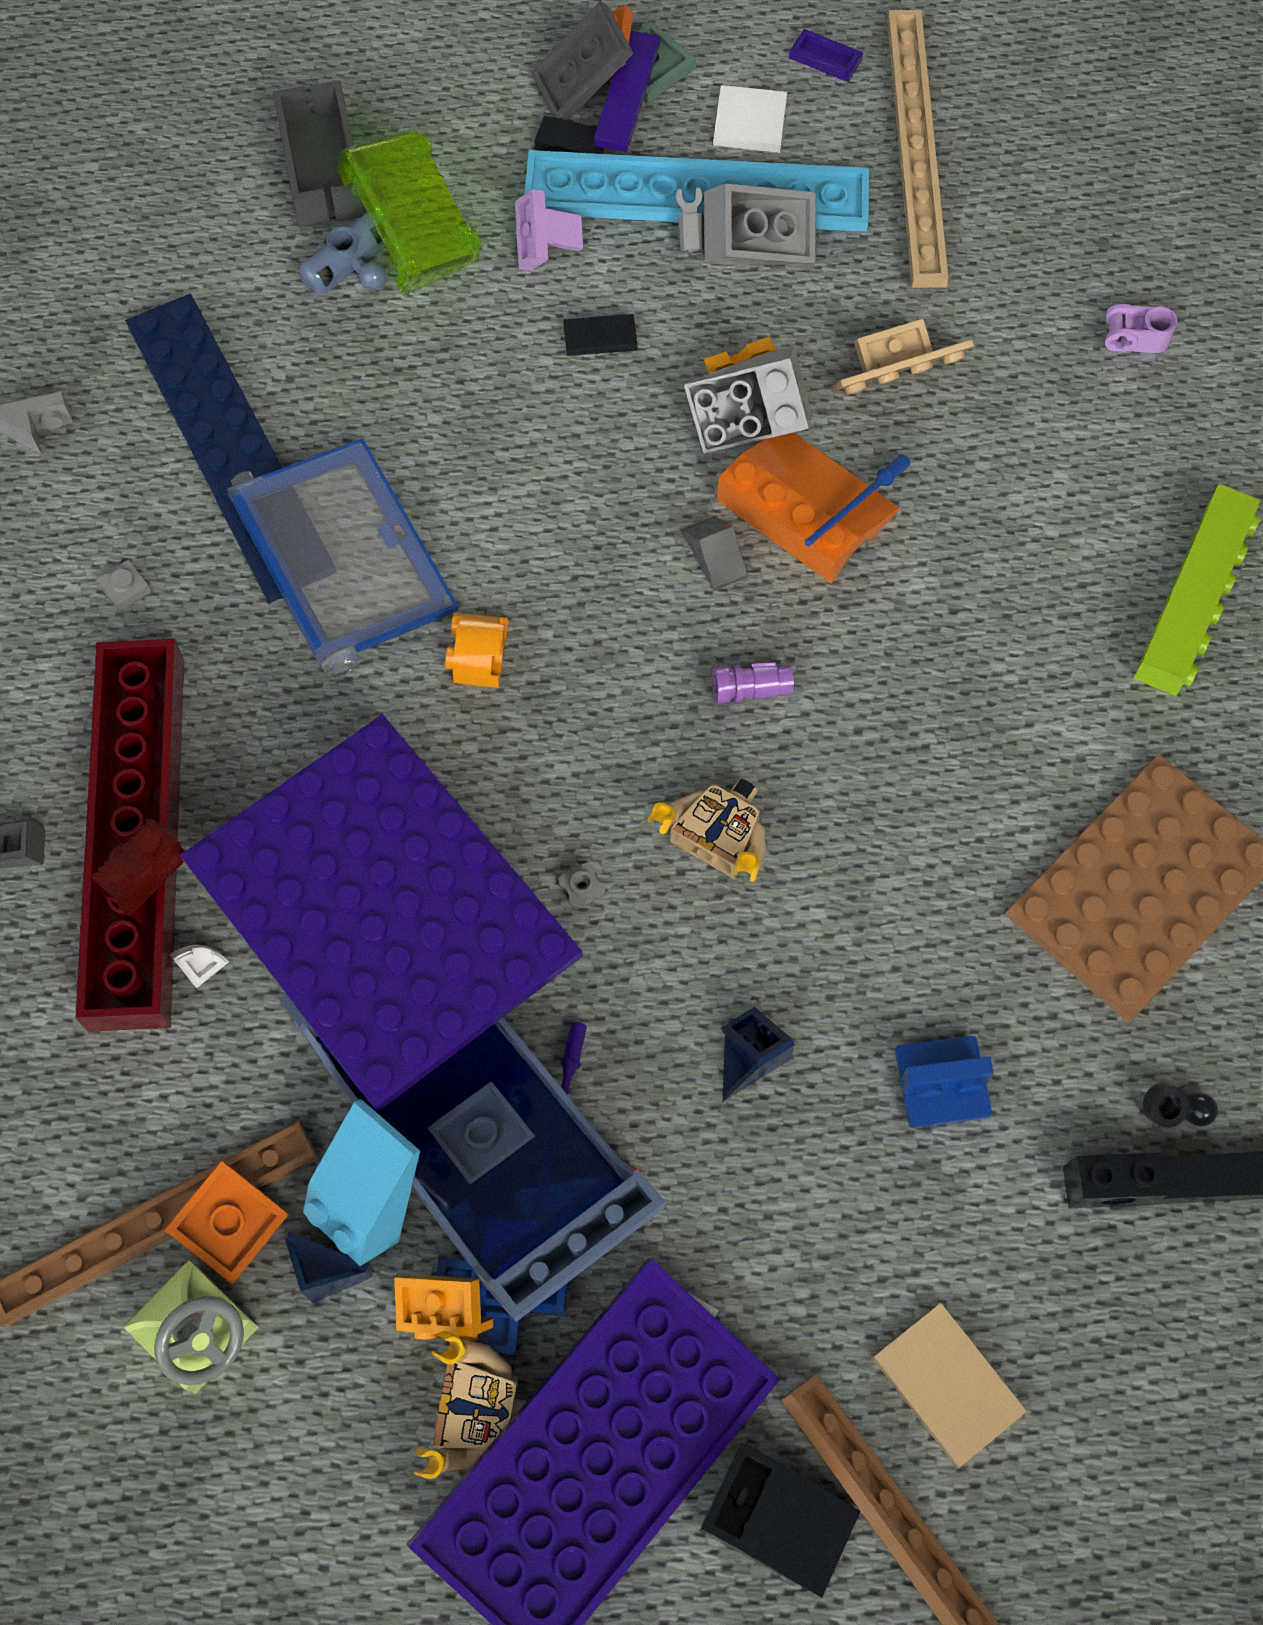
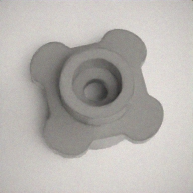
M583 863L579 870L572 873H563L559 877V886L566 890L569 904L573 908H582L585 904L592 902L595 898L600 899L605 894V885L598 882L595 876V867L592 864ZM579 883H585L586 887L581 889L578 885Z

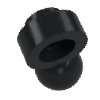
M1169 1083L1155 1084L1146 1092L1143 1099V1110L1146 1117L1165 1128L1175 1127L1185 1118L1191 1124L1203 1127L1213 1123L1218 1115V1106L1211 1096L1204 1093H1196L1187 1097L1183 1090ZM1165 1098L1164 1105L1159 1109L1161 1100Z

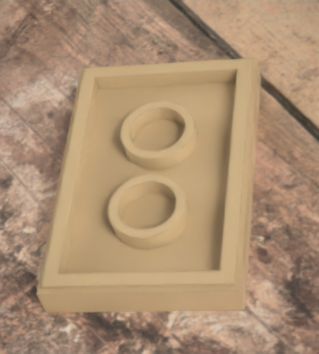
M942 1303L938 1304L872 1358L957 1469L1027 1412Z

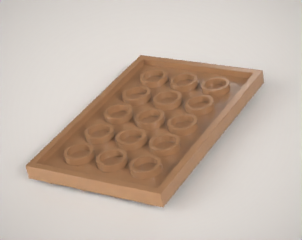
M1158 754L1007 910L1005 916L1125 1021L1130 1023L1263 879V840Z

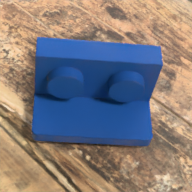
M975 1036L898 1045L895 1048V1057L909 1127L918 1128L986 1119L992 1115L986 1085L994 1073L990 1056L980 1057L978 1042Z

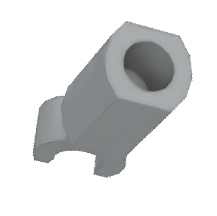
M696 188V199L692 203H686L683 200L682 189H678L676 193L677 204L683 210V214L678 215L680 252L704 250L702 214L697 213V209L702 202L700 188Z

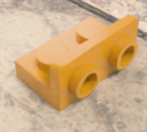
M402 1274L394 1277L396 1331L414 1332V1338L416 1339L437 1338L441 1331H447L460 1340L475 1341L478 1339V1334L493 1328L492 1317H481L480 1279Z

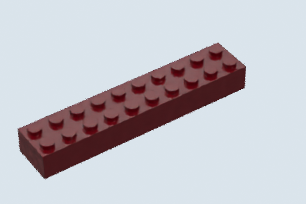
M175 639L96 642L75 1015L77 1021L88 1032L171 1028L173 959L170 954L174 952L184 658Z

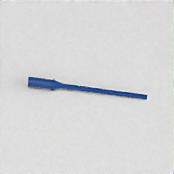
M900 455L887 467L880 469L877 472L876 481L805 540V544L811 546L880 486L891 485L894 479L910 466V459L906 455Z

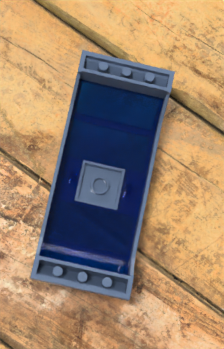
M286 994L280 996L278 999L351 1105L355 1101L362 1099L374 1110ZM504 1017L378 1112L384 1120L420 1150L412 1188L483 1285L515 1322L667 1207L666 1202L639 1169L634 1170L615 1154Z

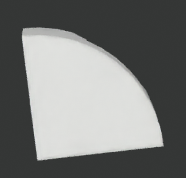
M204 945L185 946L170 954L171 958L196 988L229 963L217 950Z

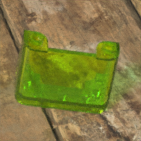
M415 129L362 142L341 150L337 166V172L343 184L347 186L353 183L351 190L354 196L359 195L390 254L389 262L391 266L395 265L400 276L395 282L403 296L477 262L479 249L482 248L477 232L473 228L469 229L430 155L432 148L428 138L424 133L419 134Z

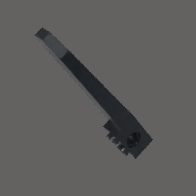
M1263 1152L1162 1156L1161 1153L1076 1156L1063 1166L1069 1209L1263 1199Z

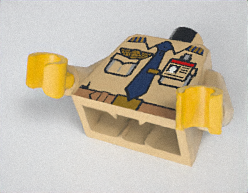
M738 779L730 792L717 785H711L705 792L696 791L670 804L656 803L653 806L646 821L648 823L653 820L659 821L662 824L659 832L662 834H666L669 827L673 825L670 837L672 844L733 879L736 878L738 872L744 871L751 875V882L756 881L760 865L766 855L765 828L758 822L760 811L750 805V802L757 793V789L752 783L744 779Z
M441 1331L438 1336L450 1342L448 1349L443 1353L432 1351L433 1356L447 1364L432 1445L434 1448L441 1449L434 1451L419 1447L414 1451L415 1456L428 1457L429 1459L428 1465L424 1470L414 1471L415 1475L426 1479L436 1478L441 1472L472 1467L527 1402L526 1400L515 1399L519 1378L513 1376L511 1365L490 1345L465 1339L460 1340L447 1331Z

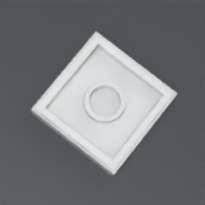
M721 85L713 146L780 153L787 92Z

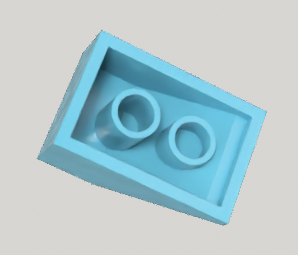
M362 1099L355 1101L309 1181L303 1213L313 1226L319 1227L335 1242L337 1248L342 1253L347 1254L359 1266H362L399 1243L420 1150Z

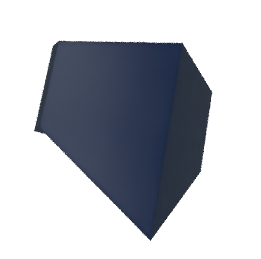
M756 1007L721 1027L725 1035L722 1102L788 1062L791 1058L795 1046L792 1038Z
M290 1232L285 1240L300 1292L313 1304L370 1279L374 1271L369 1263L359 1266L346 1254Z

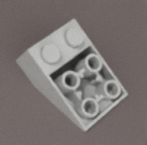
M795 346L761 354L684 383L703 454L809 429L813 417Z

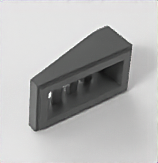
M30 819L0 824V868L43 865L45 828ZM8 838H12L11 852H7Z

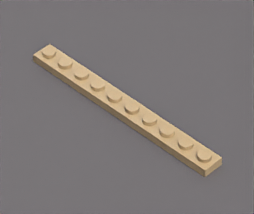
M889 10L887 25L912 288H946L949 277L922 10Z

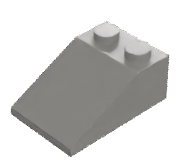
M728 183L704 191L705 263L723 265L815 264V192Z

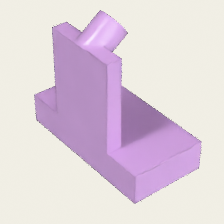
M532 189L515 201L519 269L533 270L548 260V246L575 251L583 249L581 215L546 209L545 191Z

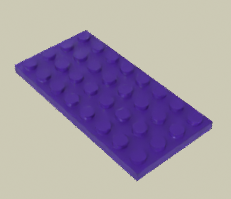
M648 1258L407 1542V1546L492 1625H584L780 1379L653 1259Z

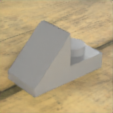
M62 391L0 404V433L40 454L41 449L37 430H54L64 424L73 423L71 410Z

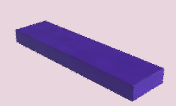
M631 31L629 46L634 54L626 61V65L620 67L613 75L594 136L595 147L628 152L660 47V35Z

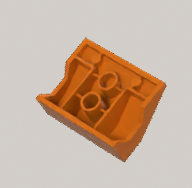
M794 432L764 439L743 452L718 477L717 501L829 583H832L837 578L845 562L865 540H872L900 509L875 490L811 546H807L805 540L869 487V485Z

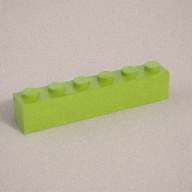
M1218 483L1207 504L1133 679L1174 696H1177L1183 685L1191 686L1199 669V665L1193 663L1196 655H1204L1212 638V635L1206 633L1209 624L1216 625L1225 606L1219 603L1222 594L1228 596L1237 575L1231 573L1234 564L1240 566L1248 551L1249 545L1243 543L1246 535L1252 537L1260 522L1261 516L1255 514L1260 504V499Z

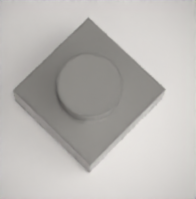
M129 559L97 578L100 587L119 612L151 593L149 585Z

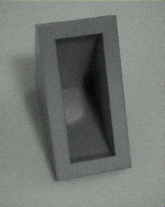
M714 516L682 529V534L713 591L747 578L746 568L732 525Z

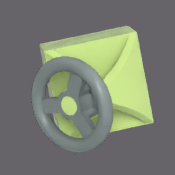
M190 1260L124 1326L133 1338L156 1360L158 1367L166 1377L179 1383L185 1390L196 1394L208 1381L215 1379L225 1372L236 1359L243 1343L259 1328Z

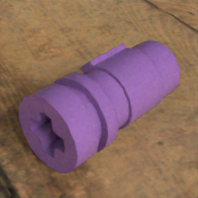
M770 661L750 663V667L741 668L740 664L731 665V669L727 665L713 666L712 690L716 704L730 703L731 699H733L734 703L742 702L743 698H775L793 694L794 679L791 665H776V662Z

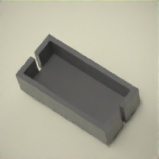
M341 81L310 85L316 113L314 116H309L303 87L273 91L299 227L330 222V216H336L337 221L362 217L367 211Z

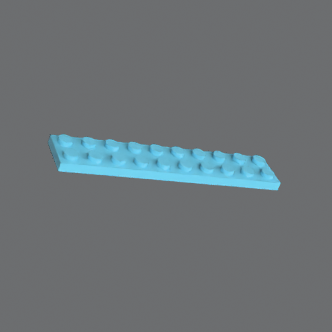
M529 150L524 195L532 189L545 191L546 209L581 215V217L679 222L678 215L683 214V210L676 201L677 190L682 189L683 200L686 203H692L696 199V188H700L702 202L697 209V213L702 214V223H704V191L724 183L815 192V229L867 232L869 168Z

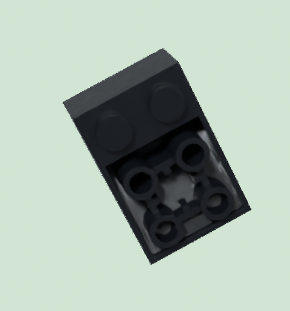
M741 1443L699 1531L822 1598L861 1511L780 1462Z

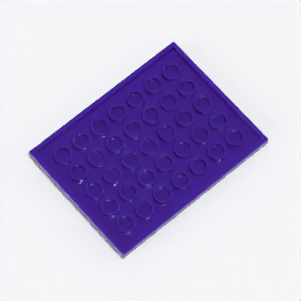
M383 714L180 855L377 1113L583 957L582 950Z

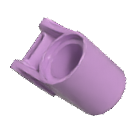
M1130 304L1111 306L1106 311L1109 333L1105 337V346L1111 351L1161 353L1169 347L1177 324V316L1171 309L1163 306L1148 307L1132 306Z

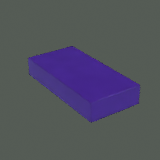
M803 29L789 53V59L846 82L850 81L863 58V52L806 29Z

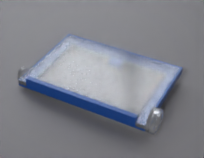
M363 438L255 479L251 472L244 471L235 475L231 480L233 487L227 489L228 496L317 662L323 668L327 677H339L356 668L361 661L358 652L458 611L455 599Z

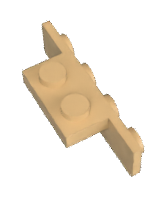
M923 319L861 337L854 341V345L863 373L842 379L831 387L833 392L845 389L846 395H851L867 389L866 382L878 379L879 385H883L899 379V372L911 369L912 375L933 368L931 362L943 359L944 364L947 365L964 359V352L974 347L973 340L933 351Z

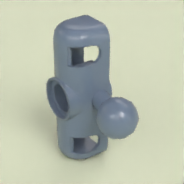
M369 209L366 211V214L354 220L348 226H339L332 229L327 235V243L315 251L308 260L300 264L299 274L302 282L313 293L322 295L356 271L359 274L360 282L365 288L370 290L381 288L386 282V270L377 262L370 261L367 263V261L393 239L391 226L387 218L379 210ZM378 225L386 233L385 238L380 243L376 242L371 232ZM326 266H329L333 273V279L329 284L324 285L318 273Z

